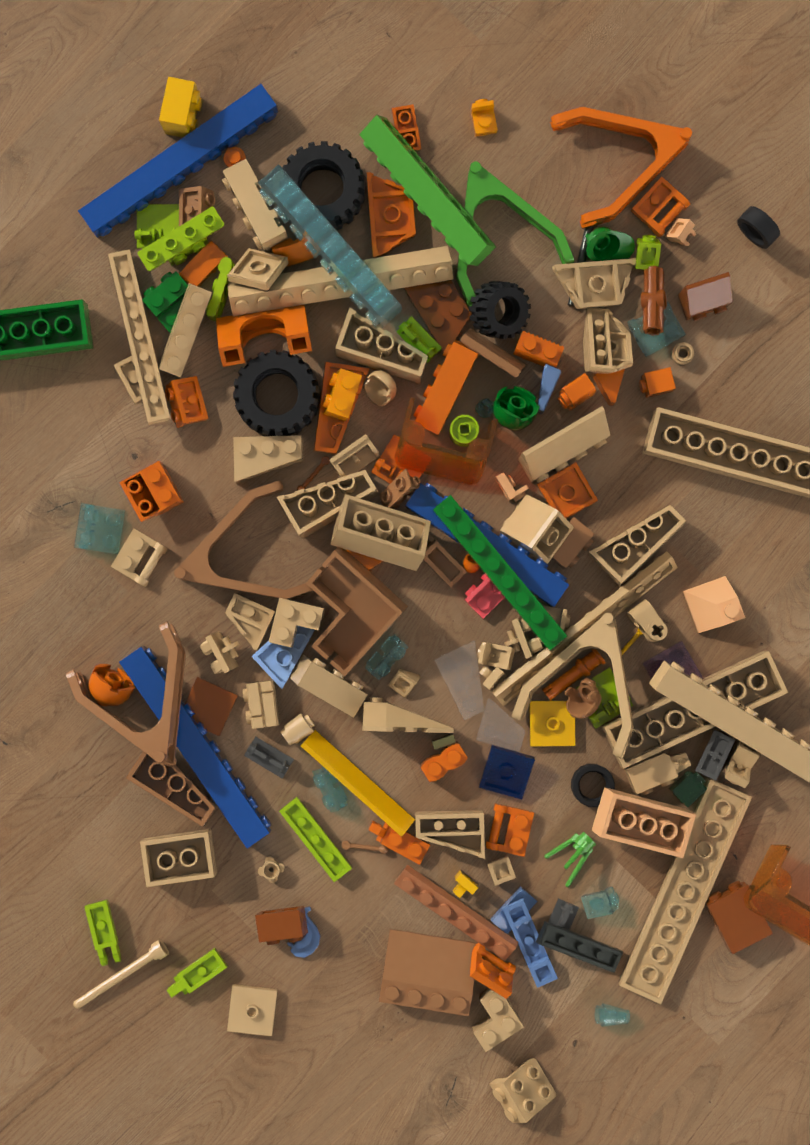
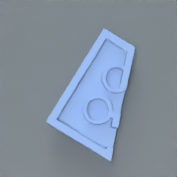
M298 626L293 648L268 641L252 657L276 684L283 689L315 630Z

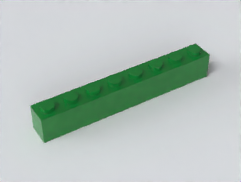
M451 495L433 509V512L547 650L550 651L567 637L561 627Z

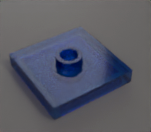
M491 745L479 788L522 800L535 757Z

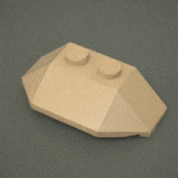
M587 308L583 337L585 372L609 374L631 367L633 365L631 334L628 329L613 316L609 309Z

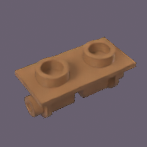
M405 469L379 494L382 506L397 509L407 498V494H411L420 487V479L417 476H409L408 469Z

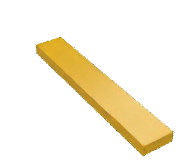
M314 730L301 747L400 836L404 835L415 819Z

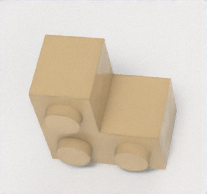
M279 598L269 642L293 648L298 626L320 631L325 609Z
M490 988L479 994L480 1002L489 1016L472 1026L473 1033L485 1052L524 1028L521 1018L509 999L502 997Z

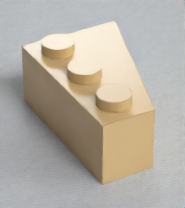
M302 654L289 678L298 686L354 718L368 695L362 690L364 686L354 680L351 683L344 679L345 676L338 670L333 669V671L325 668L327 664L317 658L312 660Z

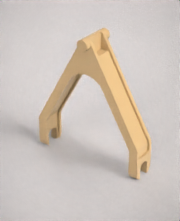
M605 613L596 623L523 685L514 707L512 718L523 721L533 693L582 651L588 649L602 650L611 658L622 720V728L614 747L613 755L623 758L634 729L617 621L611 613Z

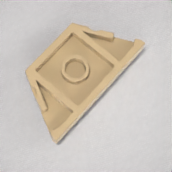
M636 258L558 264L552 266V270L576 309L619 306L623 302L625 288L629 284L630 274L633 266L636 264Z

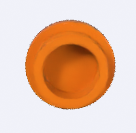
M231 147L226 150L223 159L225 165L229 168L246 159V156L242 149Z

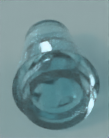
M604 1003L601 1006L597 1005L595 1008V1022L602 1027L629 1023V1010Z

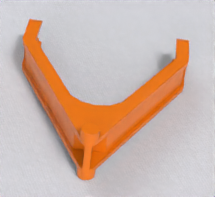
M579 107L553 115L551 117L552 122H550L553 131L583 124L644 138L652 145L655 151V161L610 206L581 215L580 224L582 229L614 220L687 148L692 136V130L688 127L679 128L587 107Z

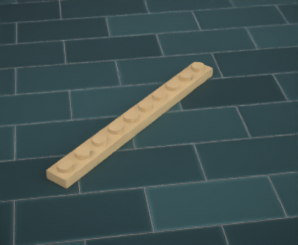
M667 551L663 555L658 556L653 563L644 570L639 571L633 579L623 584L610 597L605 598L594 610L586 613L579 622L570 626L565 632L567 637L550 651L547 648L543 649L522 667L517 668L506 680L498 683L491 692L501 705L505 706L519 695L521 688L526 682L596 623L603 614L611 613L615 618L677 569L673 557Z

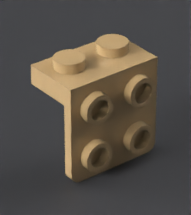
M535 1058L528 1059L507 1078H497L490 1083L494 1097L501 1103L506 1117L512 1123H527L556 1097L555 1090Z

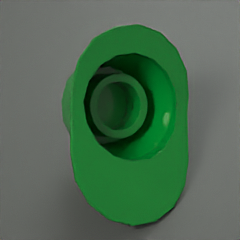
M598 227L585 235L587 239V256L592 261L629 259L635 249L634 240L630 235L611 230L607 227Z

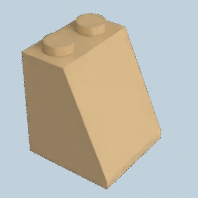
M526 494L518 502L511 516L504 521L500 531L510 540L548 564L574 527L557 509Z

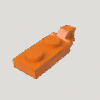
M372 821L369 827V831L378 835L376 840L380 844L419 865L430 847L428 842L416 838L415 835L407 831L404 835L400 836L386 822L382 826Z

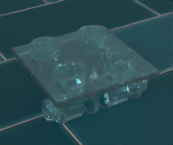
M81 503L74 548L118 554L125 510Z

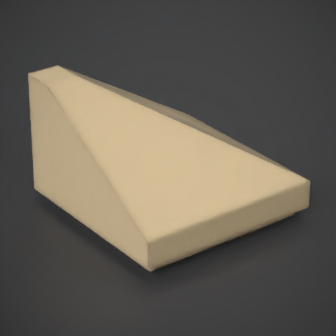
M399 669L388 686L407 698L421 676Z

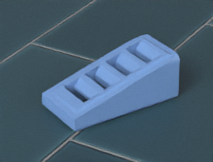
M545 364L542 372L538 399L539 414H543L562 373L561 370Z

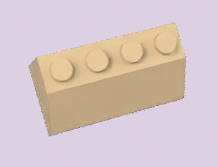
M345 494L334 526L330 545L417 571L425 557L431 521Z

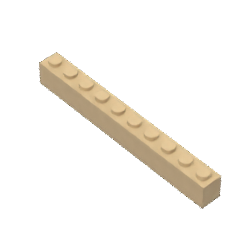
M448 246L282 273L268 291L229 282L228 295L233 316L453 280L454 278Z
M663 661L649 682L656 691L810 783V744L803 739L799 742L793 739L795 735L785 728L781 731L775 728L776 723L766 717L763 720L757 717L759 713L748 706L745 709L740 707V702L730 695L727 698L722 696V691L714 685L710 684L707 687L702 684V678L694 673H691L690 676L684 673L685 668L673 661L672 664Z

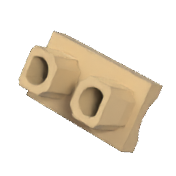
M521 617L512 620L517 637L514 630L507 631L510 640L504 642L505 646L512 645L515 648V652L521 651L518 643L520 642L526 659L544 648V645L537 637L529 639L527 631L531 629Z
M220 631L205 637L206 641L200 645V648L205 655L214 653L217 660L210 663L214 674L226 673L238 667L235 657L238 656L235 648L240 645L238 641L231 643L229 637L223 638Z

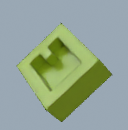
M643 235V238H637L636 243L638 246L635 268L645 270L650 266L658 267L661 252V242L659 239H656V236Z

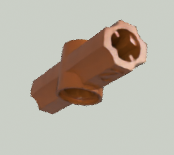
M650 266L644 270V292H641L644 334L651 336L664 332V310L667 308L666 292L664 290V269L657 266Z

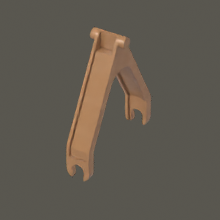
M281 480L248 491L183 563L175 569V577L184 581L273 598L291 599L314 591L306 583L283 590L222 578L213 571L210 565L209 556L212 547L255 500L284 491Z
M168 621L159 625L169 650L162 717L151 730L137 732L105 707L99 705L92 699L81 672L75 673L73 669L66 673V677L78 703L152 757L156 762L172 767L177 762L175 754L186 653L173 624L169 625Z

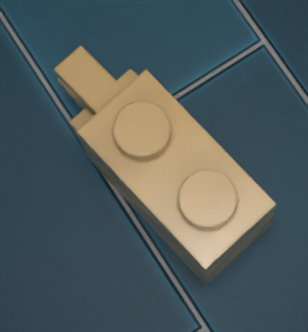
M659 752L624 768L633 792L636 794L640 793L643 796L653 792V787L660 784L662 787L674 783L673 779L678 777V773L691 766V763L685 752L672 756Z

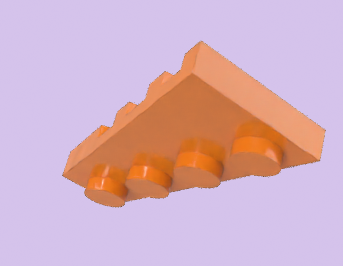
M325 362L313 451L337 453L370 368ZM340 368L362 375L349 418L346 421L325 415V407H322L326 394L330 395L332 386L329 385L331 377Z

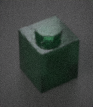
M687 771L669 790L688 808L707 790L703 785L706 781L697 772L693 774Z

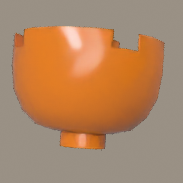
M109 664L95 666L88 682L89 691L99 705L119 706L129 699L135 686L124 670L118 668L116 672L110 669L111 665Z

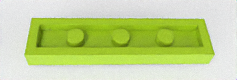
M298 796L279 810L333 882H336L352 869V866Z

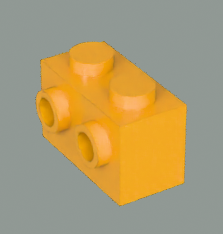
M342 368L337 373H333L329 384L332 386L330 395L326 394L322 406L325 407V415L343 421L349 418L362 375Z

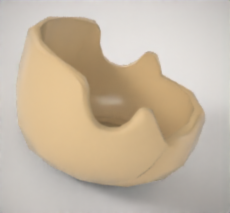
M379 370L367 376L369 379L364 384V389L373 403L378 406H385L396 396L397 388L395 380L389 373Z

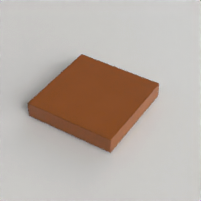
M197 677L185 704L188 703L195 712L192 717L196 723L202 722L208 732L220 736L238 695Z

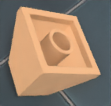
M726 576L683 591L698 633L745 618L738 596Z

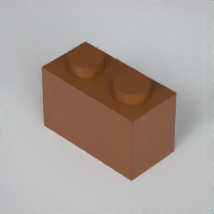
M304 906L266 910L255 915L259 943L267 942V945H274L284 939H288L289 942L301 941L302 937L308 933Z

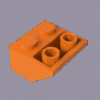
M160 461L119 482L141 522L166 513L184 503L164 464Z

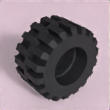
M489 281V283L482 284L481 289H476L474 292L476 297H471L470 300L473 304L469 306V311H472V315L469 317L471 321L475 322L473 324L474 328L479 329L478 332L482 335L499 339L514 338L515 334H520L522 332L521 328L526 327L528 324L526 319H530L531 315L528 314L531 304L527 303L529 297L524 295L525 290L518 287L517 284L510 282ZM502 298L505 304V313L502 319L497 321L495 306Z

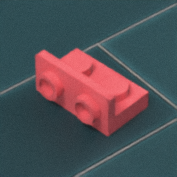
M485 574L480 577L483 582L478 587L473 584L464 593L467 596L464 601L482 619L504 599L503 595Z

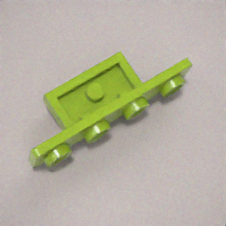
M212 206L138 251L137 254L149 272L169 261L171 266L182 264L190 254L199 253L209 243L206 237L224 227L225 224Z

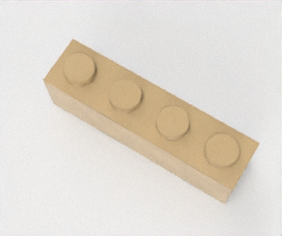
M191 283L188 284L158 366L160 370L181 377L210 300L211 291Z

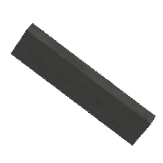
M544 921L536 940L539 945L615 973L623 951L547 921Z

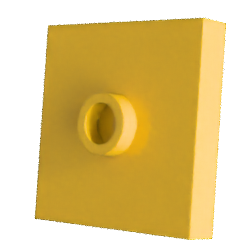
M567 701L530 702V746H575V718L567 711Z

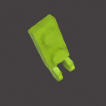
M226 256L218 264L220 274L218 279L216 278L213 282L212 291L214 292L205 310L207 312L206 315L212 321H216V318L222 316L228 297L229 281L227 275L235 266L231 258Z
M108 899L85 905L84 908L95 950L98 952L100 964L102 966L108 965V957L104 948L110 946L115 962H121L119 942Z

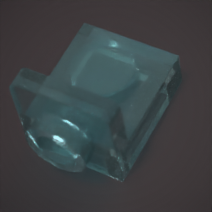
M612 886L607 887L604 891L586 894L581 897L587 919L611 915L619 908V897L614 892Z

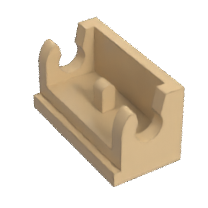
M365 434L329 461L340 477L359 472L379 458L380 454Z

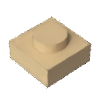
M508 855L487 863L495 886L516 878Z

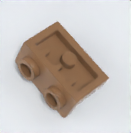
M203 186L179 189V226L208 208L214 207L215 197L212 190Z

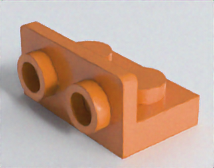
M197 376L172 380L166 385L165 396L167 401H170L172 408L171 419L176 423L177 428L208 419Z

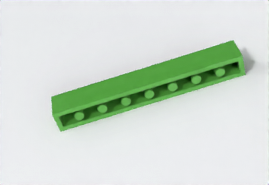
M376 115L359 134L364 140V146L378 156L377 161L379 164L388 168L391 172V178L404 187L405 195L411 200H415L418 204V210L431 219L432 227L436 231L442 232L446 237L444 239L451 248L458 251L459 259L466 265L478 266L496 248L495 244L386 117Z

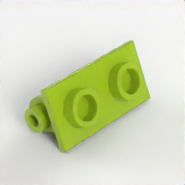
M412 316L406 322L404 321L396 331L406 343L428 356L427 363L442 349L437 341Z

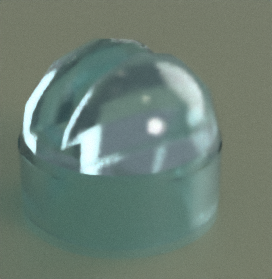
M489 398L480 400L475 407L477 414L483 418L490 417L493 413L494 402L489 400Z

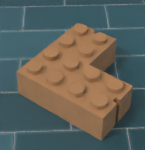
M340 547L333 551L322 566L306 582L309 587L339 613L336 619L313 643L312 647L326 660L336 652L338 655L330 664L343 676H346L408 607L346 549Z

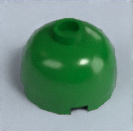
M514 386L513 389H507V387H503L498 391L493 404L494 417L500 425L507 429L522 430L535 420L539 404L537 406L535 402L536 397L524 388Z

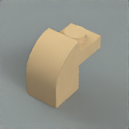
M737 739L723 765L722 772L725 773V779L734 785L746 788L750 782L751 768L760 757V753Z

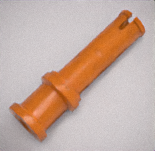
M591 649L592 652L584 658H578L575 666L542 689L550 701L584 675L585 677L590 676L591 671L600 664H606L596 649Z

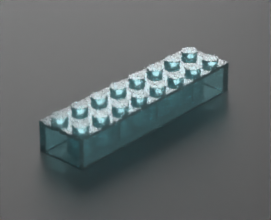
M279 164L258 182L261 188L259 193L263 200L269 206L274 205L276 207L274 208L276 214L285 224L287 222L291 224L289 227L299 241L302 239L306 241L304 245L314 258L317 256L321 258L320 263L329 275L335 274L338 286L344 292L349 291L352 294L350 296L351 300L360 310L364 308L367 311L365 315L374 327L379 325L383 328L402 311V306Z

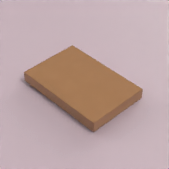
M473 329L464 333L460 339L463 344L515 378L526 367L525 363Z

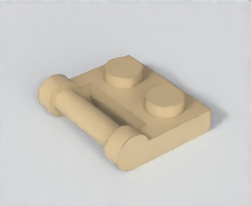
M133 528L111 567L146 587L149 582L147 579L162 554H166L168 548ZM150 546L155 548L141 574H136L135 571Z

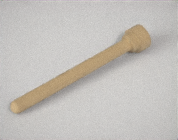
M159 939L151 944L149 952L75 1000L73 1006L76 1009L81 1008L153 959L161 960L169 955L164 942Z

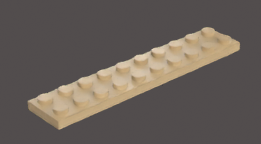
M709 778L694 811L696 817L684 857H674L619 981V986L659 1004L662 1003L752 799L751 796Z

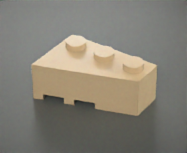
M301 435L233 437L234 482L236 484L303 461V438Z
M483 810L415 812L416 838L485 859Z

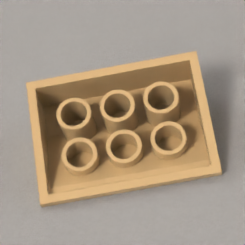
M603 406L521 454L518 461L531 483L535 480L538 483L550 477L548 474L550 471L556 469L559 472L569 466L567 461L574 457L577 461L588 455L586 450L593 446L595 449H598L607 443L606 439L610 436V431Z

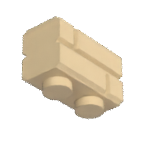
M274 680L246 684V689H243L244 702L249 704V711H246L247 724H251L252 729L280 725Z

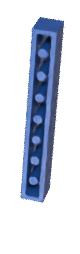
M420 483V487L415 490L405 507L419 517L431 521V525L459 543L433 512V509L448 496L445 495L442 498L436 494L438 490L428 483L425 486ZM463 508L464 512L532 594L549 606L555 607L569 586L565 582L567 578L557 571L553 574L547 570L548 565L540 559L534 561L528 557L530 553L521 546L515 548L510 544L511 540L501 533L499 536L492 532L493 527L484 521H481V523L473 519L475 515Z

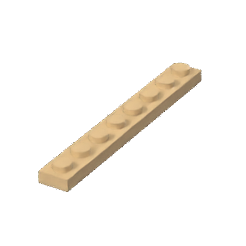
M130 249L110 253L108 257L148 424L171 420Z

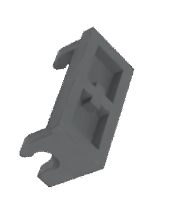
M714 730L695 771L713 780H717L735 739Z

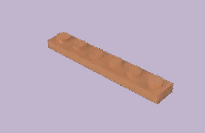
M409 865L404 868L395 880L394 884L469 937L484 945L485 948L505 961L517 948L518 941Z

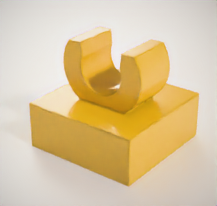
M461 870L455 875V880L458 884L452 891L459 898L462 897L466 890L473 895L478 889V885Z

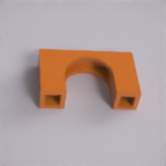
M305 305L216 318L218 350L223 367L245 363L244 347L246 343L252 338L266 333H276L286 337L290 355L312 351Z

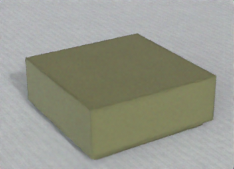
M453 733L432 740L436 750L456 742Z

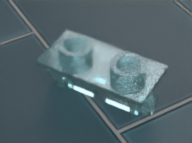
M395 634L392 637L389 636L380 647L385 654L381 656L376 651L366 662L365 669L380 680L381 677H385L390 672L391 666L396 660H400L405 655L408 646Z
M324 767L312 771L314 774L313 781L323 794V804L330 812L339 811V809L348 805L346 802L348 799L342 786L335 789L333 787V784L340 782Z

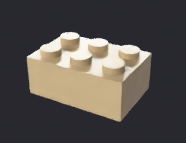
M211 829L149 837L140 841L146 887L213 878L217 874Z

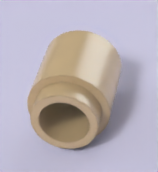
M301 713L285 724L284 729L280 732L290 745L298 744L314 732L312 727L315 724L308 714L303 716Z

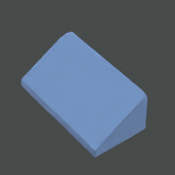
M520 886L502 907L523 898L529 911L538 901ZM501 907L490 919L498 928L508 934L512 929Z

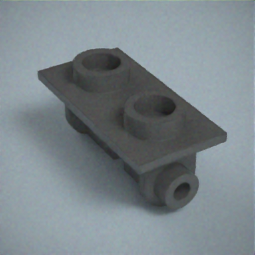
M256 736L244 755L282 779L294 760Z
M558 898L548 922L570 930L579 907Z

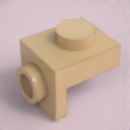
M482 642L477 653L478 664L511 670L515 648Z

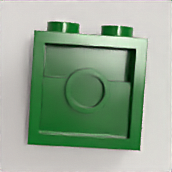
M176 271L173 274L171 272L166 273L160 280L162 283L156 288L154 286L149 287L143 293L145 297L142 299L169 333H171L188 287L187 283Z

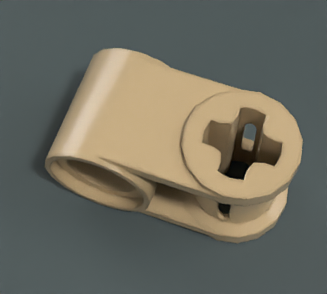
M646 599L627 612L629 619L640 629L648 641L658 642L667 636V626ZM658 627L660 630L658 635L653 636V628Z

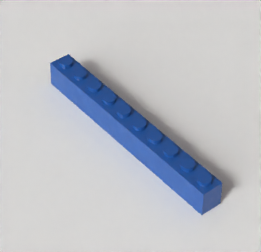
M258 85L79 209L78 212L97 238L108 235L112 231V227L118 223L123 224L128 221L132 213L137 210L142 211L149 205L148 202L154 198L158 199L164 196L168 188L181 184L190 173L200 171L204 163L217 159L226 148L236 146L240 142V138L246 134L251 135L256 132L258 126L262 123L272 121L276 117V113H278L277 105L263 85Z
M141 646L119 661V663L158 720H160L162 717L167 671L163 666L159 668L155 662L157 657L151 648L146 649L145 646ZM181 700L176 746L245 847L249 848L270 833L271 829L269 827L271 823L264 814L260 815L256 809L259 806L252 796H247L244 791L246 787L239 777H234L231 772L233 767L229 761L221 758L218 753L220 748L214 740L210 742L205 735L208 731L202 722H195L192 717L195 712L188 703L184 704Z

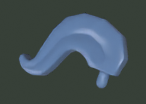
M310 906L305 907L308 933L301 941H297L295 944L287 942V945L291 947L290 951L296 957L305 958L312 954L320 942L319 930L308 916V912L311 911Z

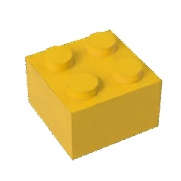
M168 76L159 122L165 134L183 138L198 128L196 115L197 111L202 109L203 99L200 98V91L197 89L195 82Z

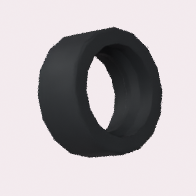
M750 206L737 220L743 234L751 242L763 249H767L780 236V230L773 219L755 206Z
M588 763L580 766L574 772L571 779V790L581 804L588 807H599L602 795L595 799L584 796L580 790L581 778L589 772H597L604 777L606 788L615 790V782L612 774L605 767Z

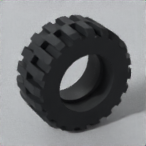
M321 141V145L315 146L314 142L308 143V148L303 149L302 146L296 149L297 154L295 156L291 154L287 158L288 163L283 165L281 169L282 176L279 177L282 202L291 219L297 221L299 226L304 229L309 227L313 232H318V229H320L324 233H329L332 228H336V230L342 229L344 223L349 225L353 221V216L359 214L361 204L364 203L365 199L364 174L362 169H360L358 160L352 157V153L349 150H341L339 144L334 143L333 146H329L328 141ZM330 170L338 174L344 185L342 195L335 202L328 205L320 206L308 202L302 194V183L312 172Z
M270 350V353H258V357L250 358L246 361L247 365L244 368H240L238 379L234 381L235 391L233 392V399L235 400L237 412L248 427L262 436H290L294 433H300L305 426H309L312 422L311 419L313 416H316L318 404H320V389L315 374L307 362L305 363L298 355H290L289 351L277 352V350ZM274 374L288 376L294 381L298 389V399L295 406L282 415L266 413L260 408L256 399L258 385L266 377Z

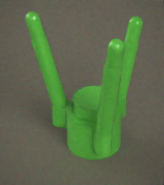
M582 832L580 835L575 833L569 840L544 856L547 859L575 842L573 848L576 852L564 865V868L568 869L580 854L583 856L566 882V887L571 885L588 856L594 851L592 848L596 843L585 832Z

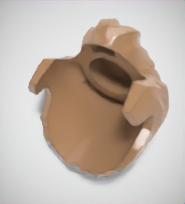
M590 678L582 680L578 689L569 687L565 691V695H568L567 711L573 718L583 719L591 716L598 709L602 700L596 687V682Z

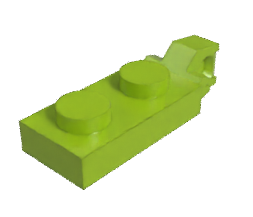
M213 948L180 971L174 977L176 982L168 987L167 992L171 998L181 991L184 995L190 994L226 969L228 965L217 949Z

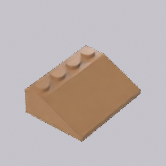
M390 929L379 1002L469 1016L474 978L470 977L472 950L477 943Z

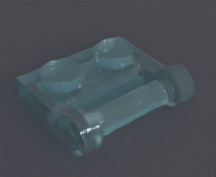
M668 301L667 308L664 310V315L667 318L664 321V332L659 335L651 336L641 333L639 328L643 326V316L627 322L645 357L652 355L686 335Z

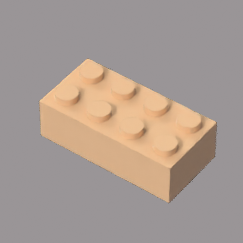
M604 787L592 831L602 838L683 858L696 814L686 808Z

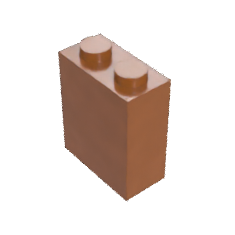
M736 881L730 884L727 890L721 893L717 891L709 895L705 906L727 949L732 954L773 934L752 891L744 881L741 883Z

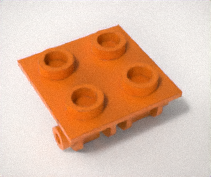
M394 434L381 457L375 463L371 473L389 484L405 469H408L409 476L420 478L432 457Z

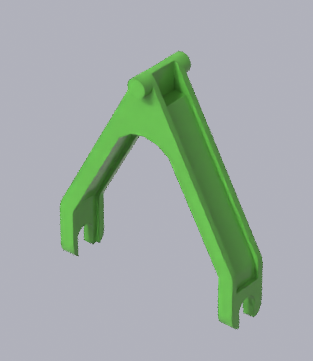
M479 162L471 163L464 209L472 219L475 209L484 201H502L553 241L562 264L574 263V257L566 237L559 227L483 168ZM458 257L456 279L465 302L469 307L473 304L470 301L471 297H476L466 273L467 265Z

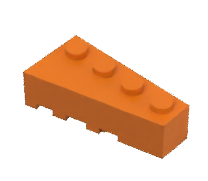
M459 340L454 341L452 345L448 343L443 353V356L446 357L443 365H437L433 374L436 379L433 385L428 384L423 394L426 400L423 406L418 405L413 415L416 417L415 424L437 435L441 433L453 409V404L457 400L464 386L463 384L473 368L474 361L479 356V353Z

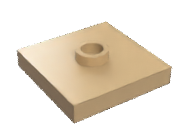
M248 248L227 275L228 281L268 291L288 265V257Z
M233 984L227 1031L272 1036L278 989Z

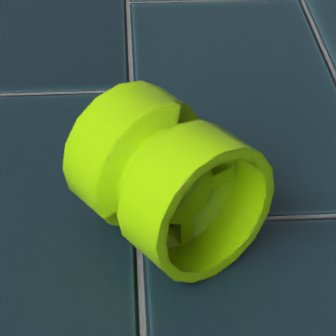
M470 415L457 416L452 421L449 429L451 441L459 447L472 445L479 434L478 422Z

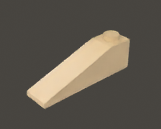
M369 697V701H364L362 731L393 732L396 729L404 732H417V730L428 733L454 732V728L394 704L382 702L383 698Z

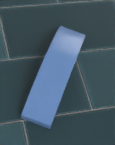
M523 898L502 907L513 934L519 942L518 945L537 988L558 979L544 946L536 942L539 934Z

